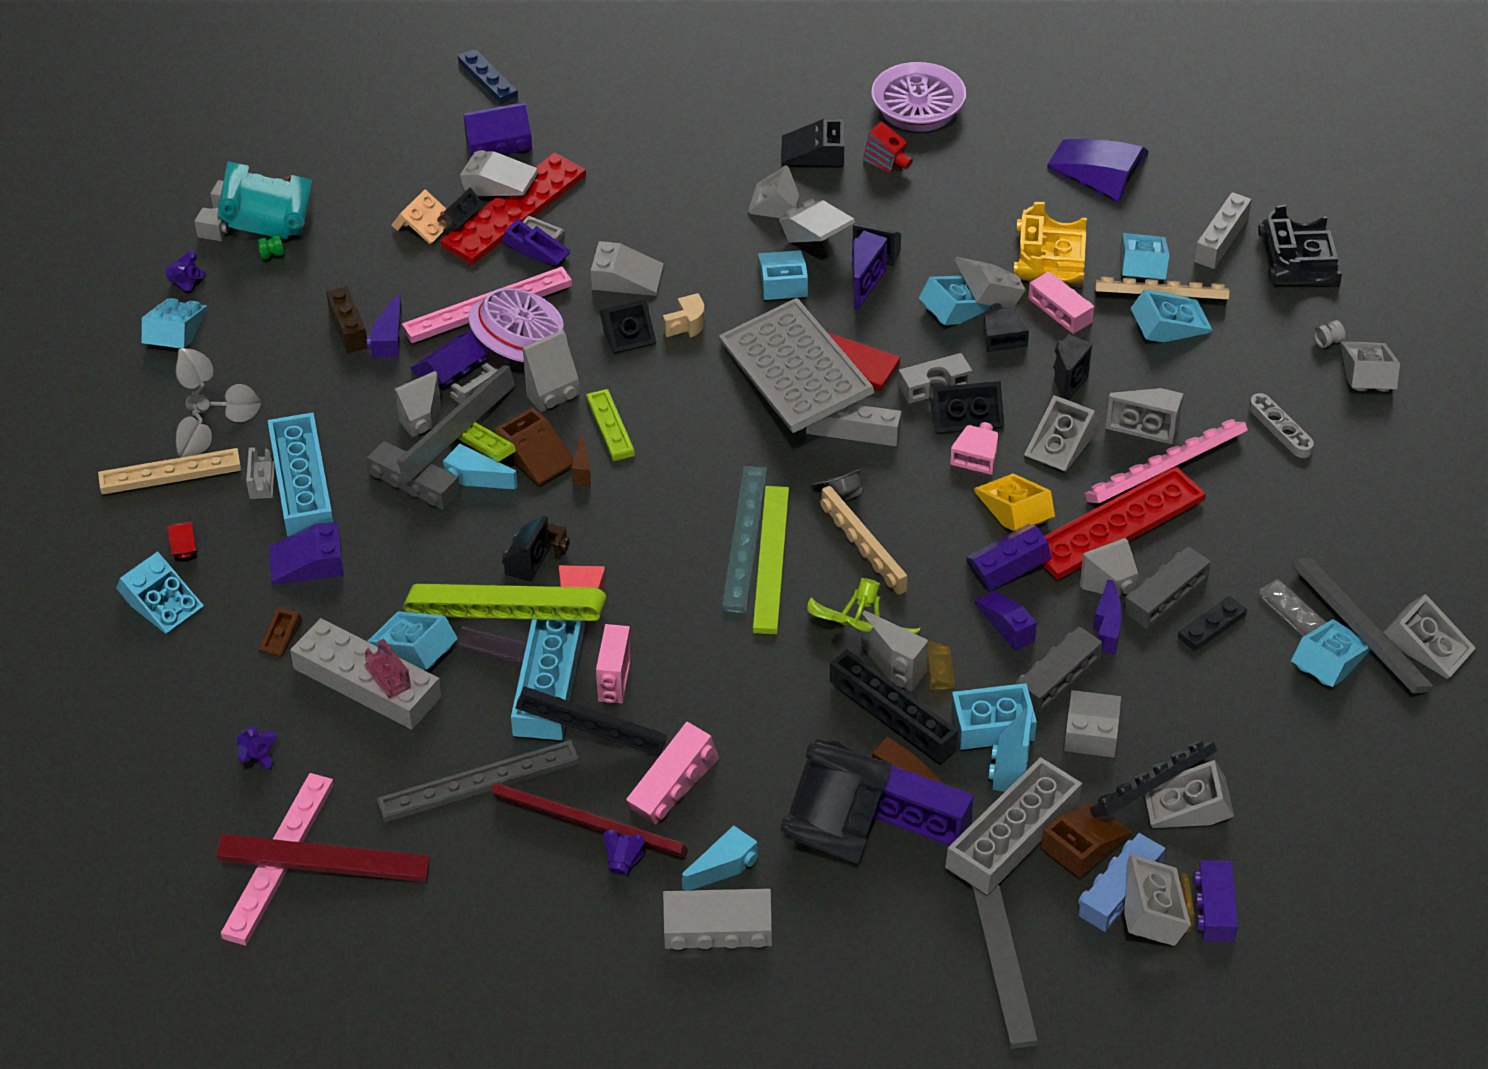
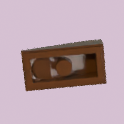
M580 435L572 465V481L575 485L590 486V467L584 435Z
M277 607L259 651L282 657L303 621L300 613Z

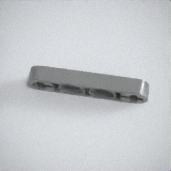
M1257 393L1251 397L1250 411L1295 456L1306 458L1312 454L1314 446L1312 438L1269 396ZM1270 416H1276V417H1278L1280 420L1273 421V420L1269 419L1268 417H1270ZM1290 430L1294 432V434L1287 435L1283 433V431Z

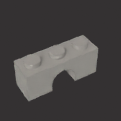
M218 180L210 193L213 209L202 207L194 221L197 237L222 241L226 233L230 231L229 223L217 218L218 204L224 181Z
M962 353L900 369L898 387L908 404L928 399L930 397L929 387L932 383H942L945 386L971 384L972 369Z

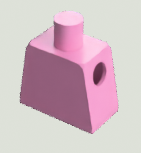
M987 422L981 423L979 427L966 426L951 447L950 465L993 475L998 447V433L993 431V426Z

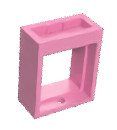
M605 624L596 667L599 702L623 704L632 660L630 626Z

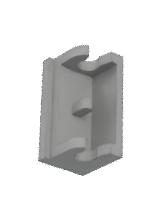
M485 363L482 365L485 370L477 378L471 380L463 387L456 383L451 385V388L454 389L450 392L451 398L461 404L498 369H494Z
M255 447L249 448L246 479L249 498H273L275 462L272 461L271 452L265 449V456L260 457L257 455L258 452Z

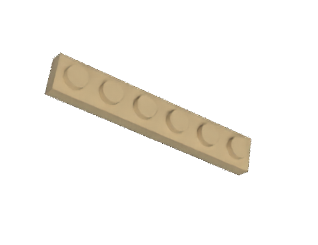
M1101 277V280H1096L1095 290L1102 292L1141 294L1145 289L1184 297L1229 299L1230 291L1228 288H1224L1225 284L1212 283L1211 287H1203V283L1189 282V286L1180 285L1179 281H1167V284H1158V280L1145 279V283H1138L1134 278H1123V282L1114 281L1113 277Z
M234 448L98 472L101 494H108L241 471L238 449Z
M831 486L823 488L822 500L820 501L822 509L831 515L837 527L843 529L848 540L855 543L861 555L871 562L873 569L884 577L888 587L893 588L898 595L906 592L907 574Z

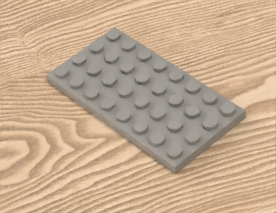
M798 298L719 335L722 345L792 433L802 430L806 426L875 393L872 384Z

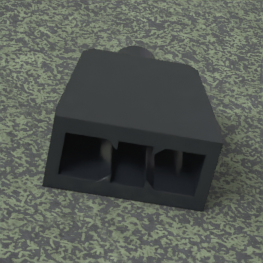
M999 303L991 305L989 311L984 313L983 327L986 351L992 352L1028 346L1029 328L1016 308H1003Z

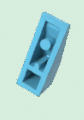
M461 444L443 460L444 470L458 476L459 484L463 486L516 489L518 487L516 470Z
M732 826L682 873V889L684 891H691L740 874L747 867H751L758 858L757 841L737 827Z

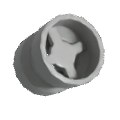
M1334 320L1329 322L1327 326L1321 325L1314 329V337L1317 344L1321 348L1330 346L1332 342L1338 343L1345 339V330L1341 322Z

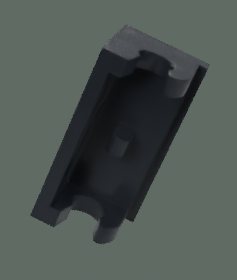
M470 187L437 218V221L441 222L444 220L447 222L448 225L443 229L447 235L459 228L483 203Z

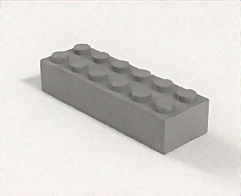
M322 618L290 649L295 670L411 730L442 697L438 677Z
M1040 757L948 847L945 868L988 895L1042 841L1043 829L1060 815L1071 811L1079 803L1082 783Z

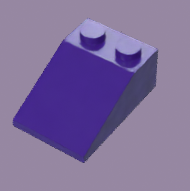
M863 231L859 238H855L852 244V250L854 251L851 263L853 267L854 310L857 311L886 272L887 238Z
M338 522L312 525L269 546L272 584L344 576Z

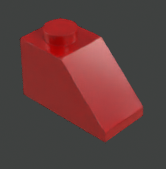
M194 521L167 526L172 555L178 554V558L192 556V551H197Z

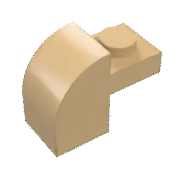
M699 293L678 298V312L663 315V332L666 337L688 332L689 336L693 337L699 334L705 325L704 303Z

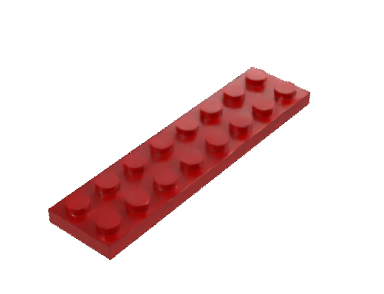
M553 153L535 167L538 169V174L524 195L497 196L466 220L459 228L440 240L441 247L472 265L503 242L505 230L517 219L523 222L527 216H536L586 176V169Z
M1174 466L1045 535L1044 537L1048 541L1052 559L1042 563V565L1059 580L1082 567L1083 553L1126 538L1129 542L1203 502L1206 498V493L1177 466Z

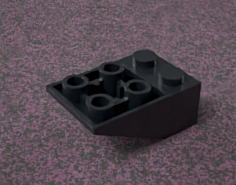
M822 119L782 135L781 165L844 166L845 119Z

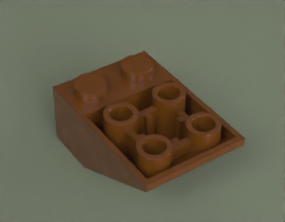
M534 407L496 427L497 435L515 445L516 452L508 457L538 485L572 467L574 458L547 419Z
M1094 802L1060 815L1043 829L1041 849L1079 878H1082L1132 835L1131 830L1111 815L1093 817L1090 807L1095 805Z

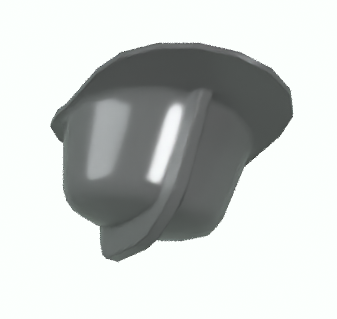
M864 467L846 475L813 482L811 485L824 483L826 487L831 486L842 500L851 499L863 492L860 470Z

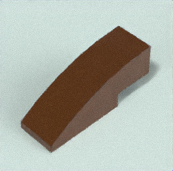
M886 737L872 752V758L889 761L897 768L943 783L922 761L889 737Z

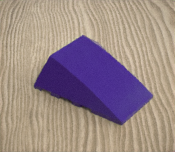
M1063 139L1048 162L1047 167L1069 179L1074 177L1079 180V184L1085 187L1089 185L1096 189V193L1102 196L1107 194L1112 197V201L1119 203L1126 191L1127 177L1135 164L1142 165L1149 150L1143 146L1109 140Z

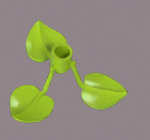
M861 578L858 589L855 590L853 597L842 613L820 605L812 597L808 602L807 610L814 616L836 621L860 631L870 632L873 629V625L859 619L863 607H871L872 603H874V613L879 617L880 597L877 596L880 583L871 579ZM857 599L859 607L855 618L847 616L846 614ZM904 628L914 634H918L920 628Z

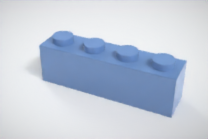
M1140 833L1133 840L1129 839L1125 843L1122 853L1118 857L1114 856L1106 872L1104 874L1100 873L1096 877L1093 887L1089 891L1085 890L1078 901V904H1080L1079 916L1106 932L1125 908L1129 856L1132 854L1163 864L1166 848Z

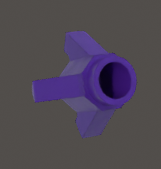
M188 251L177 262L169 264L166 268L167 279L178 284L184 291H192L196 279L206 276L205 271L199 270L195 264L197 259L196 252Z
M252 725L240 732L237 737V745L239 746L237 756L240 762L250 761V758L254 757L264 769L271 768L273 762L268 752L271 744L277 739L274 730L258 732L256 727Z
M609 829L603 834L608 854V870L615 874L628 875L632 866L644 855L641 848L645 843L643 836L634 834L631 837L620 834L618 837L616 831Z

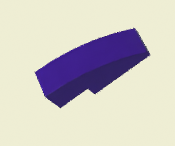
M519 219L505 230L502 239L504 243L518 252L551 265L558 266L570 254L569 249L537 226L531 229Z
M1108 579L1095 613L1093 630L1099 631L1098 639L1102 641L1101 651L1115 655L1121 626V604L1113 580Z

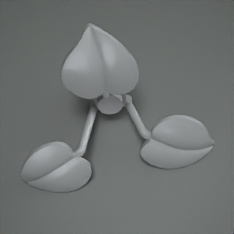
M179 349L176 364V377L179 383L189 389L198 387L186 399V408L192 412V415L197 420L191 416L185 417L177 427L176 449L180 458L200 454L206 451L211 444V430L207 425L201 424L203 420L198 413L206 412L209 406H226L225 415L229 420L245 422L254 417L261 406V401L255 392L244 384H235L228 388L225 393L226 402H210L207 396L199 394L204 387L203 381H208L212 378L213 366L204 354L193 349Z

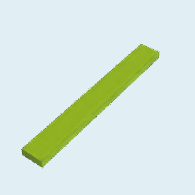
M765 487L753 633H778L789 487Z

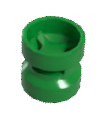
M274 235L269 240L265 238L257 239L262 260L269 259L271 255L277 257L284 255L279 235Z

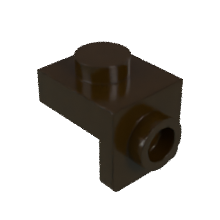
M548 523L550 547L554 548L555 558L560 559L563 552L568 550L570 539L567 538L566 527Z

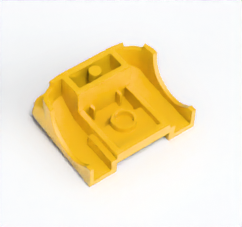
M1034 202L1032 207L1023 210L1022 219H1017L1016 232H1021L1019 262H1014L1013 274L1018 275L1021 280L1033 281L1045 273L1051 272L1069 287L1083 288L1087 218H1081L1072 223L1057 222L1047 215L1045 202Z

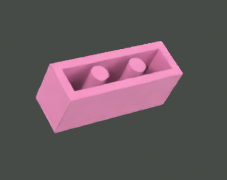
M1047 272L1029 283L1028 299L1072 334L1093 323L1094 306L1091 302L1084 299L1051 272Z

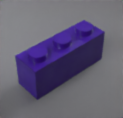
M1200 860L1199 870L1194 871L1193 875L1194 887L1199 889V893L1195 895V907L1200 909L1201 913L1197 915V930L1202 931L1203 941L1235 942L1238 922L1232 861Z

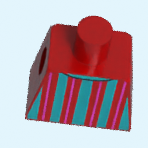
M880 122L869 132L863 161L890 173L898 166L907 170L911 166L913 159L905 154L906 140L883 122Z

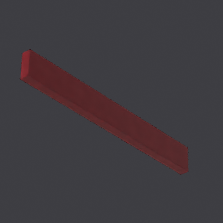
M494 783L491 789L492 794L496 798L604 833L612 829L617 832L618 837L620 834L631 837L634 834H640L643 836L644 846L684 859L688 853V849L683 843L498 783Z
M221 834L217 851V861L426 882L430 858L428 855Z

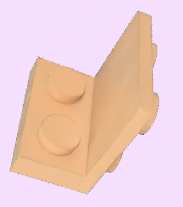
M425 189L399 214L391 226L398 231L403 225L406 228L410 225L429 244H432L448 225L444 220L441 222L437 221V218L444 213L446 208Z

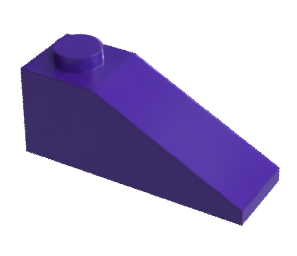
M395 295L371 326V335H367V348H371L372 357H399L402 325L400 295Z
M996 591L974 600V604L1014 651L1035 642L1037 622L1022 605Z

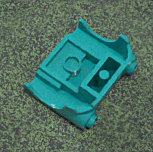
M228 161L218 204L217 218L228 222V227L267 236L279 235L283 239H287L289 235L300 236L305 223L312 179L291 175L290 182L280 178H269L260 174L248 173V165Z

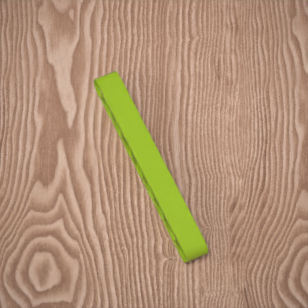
M414 584L408 593L403 608L406 612L443 615L445 617L596 621L601 615L607 595L598 588Z

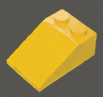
M1014 473L974 488L977 496L998 521L1012 531H1016L1027 524H1043L1048 519L1055 517L1051 490Z

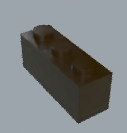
M348 286L327 291L329 312L347 354L367 349L366 328Z

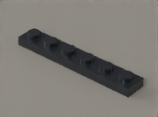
M526 686L523 687L515 709L657 757L667 740V734L634 724L633 722Z
M1202 740L1195 741L1188 745V750L1172 754L1170 756L1171 760L1153 765L1151 772H1143L1136 775L1134 782L1124 783L1116 787L1117 792L1099 797L1097 799L1098 803L1090 807L1093 817L1113 814L1215 753L1217 749L1214 742L1203 743Z

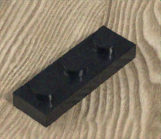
M1229 595L1179 630L1177 638L1193 651H1197L1245 617L1247 609Z

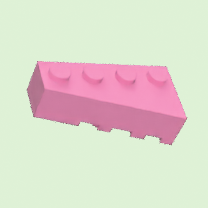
M686 722L626 799L630 810L653 825H656L663 819L668 811L719 759L711 735Z

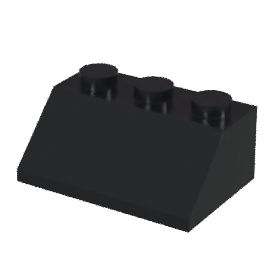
M1001 381L929 387L931 412L936 433L962 431L966 426L979 427L983 422L991 424L993 428L1005 427Z

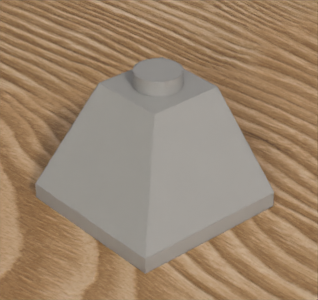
M783 166L756 184L748 209L750 214L781 218L786 215V211L797 208L799 193L788 166Z
M436 371L395 388L399 422L412 437L432 429L441 408Z
M1126 538L1083 553L1080 587L1082 589L1103 594L1109 579L1113 580L1118 596L1136 590L1138 571Z

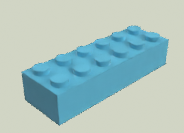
M314 413L268 420L287 537L315 524L332 523L333 517Z
M532 619L511 714L513 736L563 740L565 725L515 709L524 686L571 701L585 631V621Z

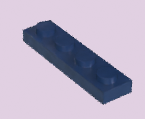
M475 48L458 55V62L500 104L518 97V90Z

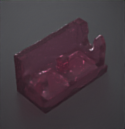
M382 639L377 642L378 650L375 654H372L369 648L366 649V663L364 667L390 699L410 689L411 684L409 670L387 642Z

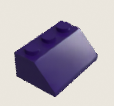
M525 102L463 113L466 146L470 158L474 152L480 150L485 152L494 151L502 155L533 150Z
M471 329L458 335L410 367V369L419 377L436 371L438 384L444 387L454 381L453 376L457 373L462 375L471 369L469 365L473 362L478 364L487 359L486 354L491 349L484 345Z
M1027 524L966 558L990 592L1052 559L1048 541L1038 527Z

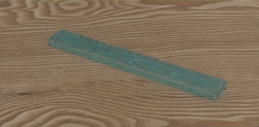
M744 466L722 611L744 613L747 611L767 477L766 467Z

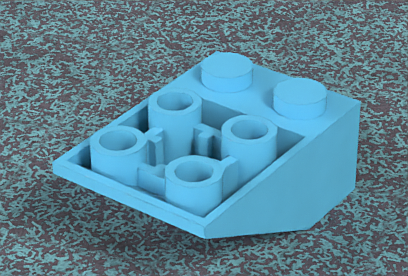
M801 250L758 253L764 300L808 297L807 269Z
M166 299L142 317V343L186 348L192 343L207 310V306L200 305L197 301L182 303L178 299Z
M158 551L123 575L116 586V589L131 607L165 634L204 607Z

